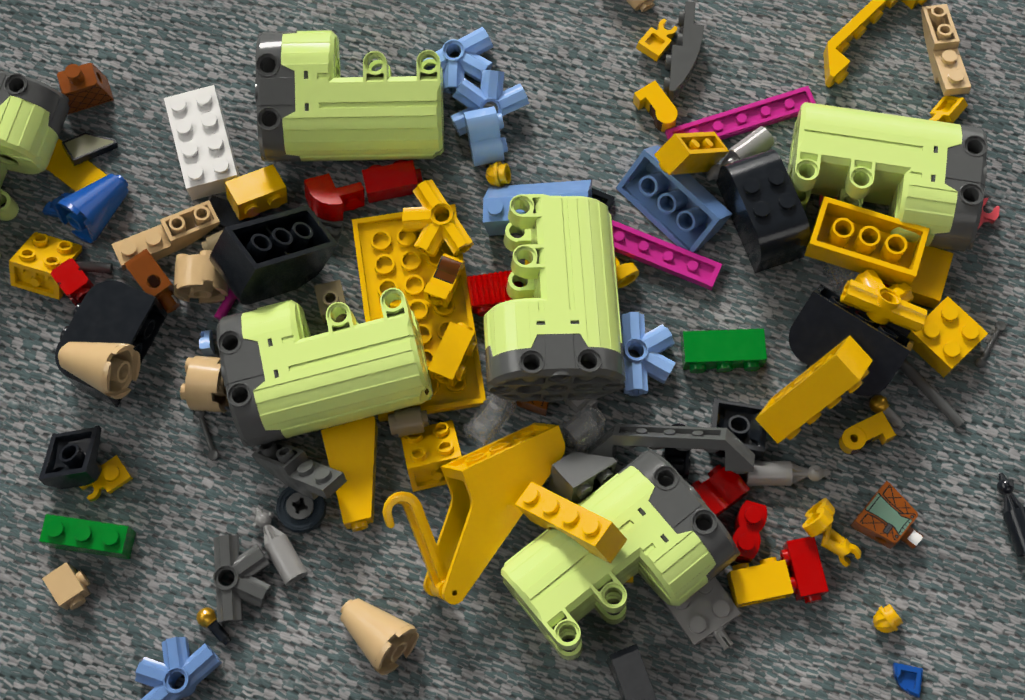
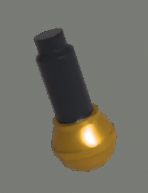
M205 607L197 613L196 619L198 624L208 628L219 642L226 646L231 641L229 634L217 622L213 609Z

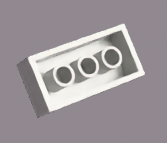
M212 85L164 98L185 187L192 201L226 192L225 182L240 176L215 86Z

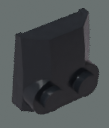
M714 397L710 427L728 428L755 454V460L763 458L766 445V430L755 418L764 406L720 400ZM725 450L711 452L716 456L725 458Z
M98 425L70 432L52 433L39 480L44 485L57 489L86 486L94 483L102 471L101 465L96 461L102 428Z

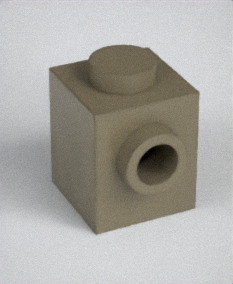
M340 280L314 286L323 323H327L326 311L331 304L343 302L347 305ZM347 314L339 315L335 322L344 321Z

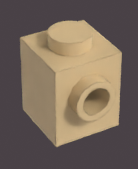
M67 562L42 578L57 604L65 610L69 608L74 610L86 602L85 597L91 594L87 588L90 582L81 570L77 572L74 566Z

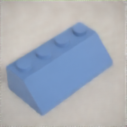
M659 145L646 148L625 174L616 189L674 244L696 253L723 227L732 213L689 173L677 175L665 173L654 156L661 148Z
M592 180L488 187L483 198V224L489 236L505 234L506 226L510 223L508 220L510 201L516 195L544 194L549 196H583L592 198ZM515 210L519 214H526L524 210Z

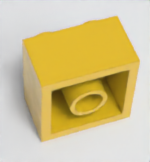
M947 296L927 315L921 330L917 332L911 331L907 337L915 341L912 349L944 378L989 333Z

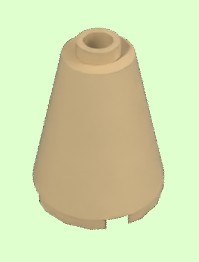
M68 342L58 352L59 364L63 369L113 399H121L129 394L131 389L128 386L132 380L137 381L141 366L139 352L133 349V345L127 343Z
M359 598L347 601L341 608L340 620L375 671L381 675L394 671L399 666L395 663L402 654L407 658L417 643L419 634L413 625Z

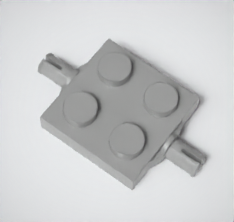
M716 577L680 606L668 605L661 599L693 646L714 636L724 651L734 644L724 630L731 621L741 615V612Z

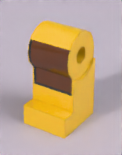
M656 81L651 82L634 93L633 104L638 110L643 107L646 108L654 119V125L659 131L665 132V130L675 127L678 111Z
M444 253L437 264L430 282H427L423 291L425 300L448 308L458 286L465 261Z
M883 411L847 428L839 439V446L846 454L853 455L857 454L864 445L876 439H879L882 445L893 440L896 434Z

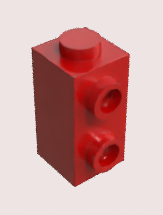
M398 160L393 164L385 166L372 165L368 169L362 170L369 203L412 195L417 185L423 182L420 168L415 169L413 160Z
M815 537L786 541L783 545V550H780V558L785 560L788 566L796 601L804 599L805 604L821 601V596L825 595L829 590Z

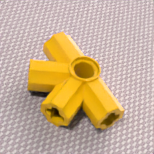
M425 180L418 184L413 193L422 207L403 208L402 212L404 232L422 231L414 244L415 249L429 257L435 258L445 241L454 256L462 255L469 251L474 245L473 241L433 180ZM441 214L449 215L446 221H437Z
M867 269L865 272L858 274L855 280L847 281L840 296V302L866 312L867 316L878 324L891 322L917 332L921 330L927 317L926 309L911 304L914 298L911 291L912 287L904 282L902 284L895 283L886 288L875 270Z

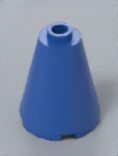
M109 174L59 200L54 206L56 214L64 225L69 222L76 229L71 231L73 234L86 243H92L94 240H97L127 196L128 183L121 175Z

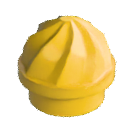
M498 161L487 168L485 177L490 185L502 187L504 184H510L511 170L508 163L502 164L501 161Z
M890 604L884 608L880 606L873 616L874 627L883 633L896 632L899 630L898 626L903 624V621Z

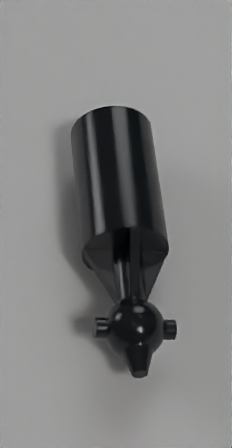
M1000 473L997 491L1004 495L1002 516L1017 557L1025 556V507L1012 493L1014 482L1007 479L1003 473Z

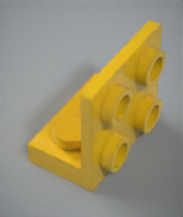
M34 232L9 260L11 286L60 300L64 292L51 276V272L69 258L75 260L82 252V245Z
M453 421L432 424L425 427L424 433L401 437L413 492L446 485L447 483L440 466L462 457Z

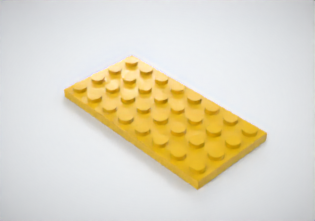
M451 204L450 206L457 217L456 206ZM402 212L352 219L365 322L384 318L380 304L382 293L389 288L400 289L404 293L410 309L419 323L428 367L449 322L467 324L475 332L465 264L448 308L426 301L423 292L444 253L464 260L463 254L454 256L445 241L435 258L429 257L415 249L414 244L422 231L404 232ZM441 214L437 221L444 222L449 218V215ZM392 301L389 308L398 307L401 301ZM478 346L474 356H468L465 363L467 370L462 381L457 380L453 388L431 379L433 389L431 399L414 406L420 405L421 411L427 410V414L487 405ZM394 411L379 414V422L388 421V414L394 413Z

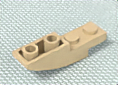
M947 4L922 6L923 32L935 84L940 83L944 96L969 94L971 84L958 50L960 40Z
M205 201L160 219V225L111 244L122 269H127L124 263L145 249L157 261L189 246L212 231L220 224V221L210 201Z

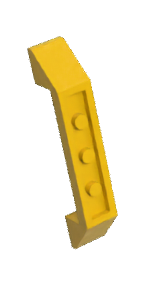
M898 0L870 1L827 42L823 57L825 85L828 88L835 82L839 85L849 74L847 69L850 60L843 55L850 46L849 42L853 38L858 40L867 30L866 26L870 22L875 24L884 13L882 11L886 7L891 9ZM927 0L900 1L910 9H913L918 3L922 6Z

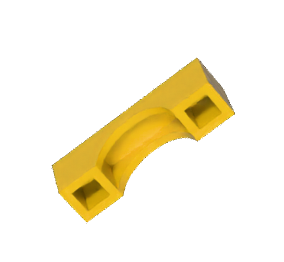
M530 482L515 503L531 522L544 529L550 530L555 528L583 546L588 552L610 564L627 541L626 537L613 522L533 482Z

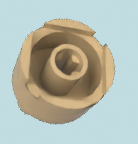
M202 250L200 254L176 255L174 272V296L186 302H189L190 298H199V303H218L225 300V296H228V285L210 262L211 250Z
M195 356L186 359V379L180 388L181 400H186L191 410L222 413L227 411L224 407L229 406L221 374L219 357Z

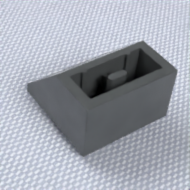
M572 452L552 464L547 490L578 505L615 475L617 461L613 457Z

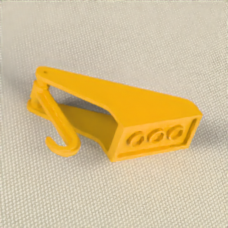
M532 423L440 466L450 491L451 502L437 544L422 504L415 495L410 492L400 491L393 493L387 498L382 511L384 522L388 528L394 527L392 508L396 504H401L427 569L423 588L428 595L438 597L453 605L463 601L523 513L515 505L530 482L542 487L551 474L552 464L563 457L565 442L559 425Z

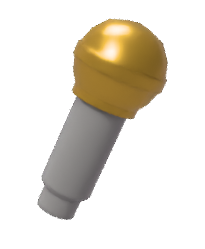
M875 395L871 398L869 407L873 412L879 413L883 411L888 422L898 430L905 426L902 419L889 407L886 397Z

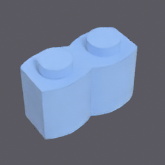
M494 106L464 112L474 167L504 161V153L508 152L506 138L501 137L500 129L504 128L502 114L497 113Z

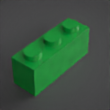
M764 328L683 331L681 336L683 370H690V373L694 374L703 373L706 369H717V372L721 373L730 372L733 368H744V371L748 372L759 370L760 367H764L767 360Z
M46 514L39 542L49 548L130 559L136 532L129 526Z

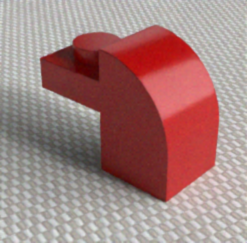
M329 173L304 180L305 198L315 215L323 220L343 221V212L364 207V187L361 182L336 188Z

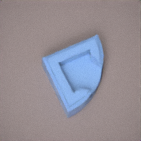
M212 330L201 331L200 335L202 338L199 339V349L206 357L214 356Z

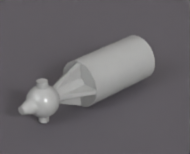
M763 126L754 130L728 149L729 152L726 154L721 165H713L706 179L708 181L717 180L721 166L768 150L774 145L771 133Z
M755 461L754 472L745 473V483L748 486H791L805 478L815 482L820 481L823 477L829 476L830 472L818 465H812L806 469L791 463V461Z
M259 507L255 508L256 517L253 526L254 528H263L264 548L284 584L289 586L304 578L308 572L287 535L271 525L273 513L263 512Z

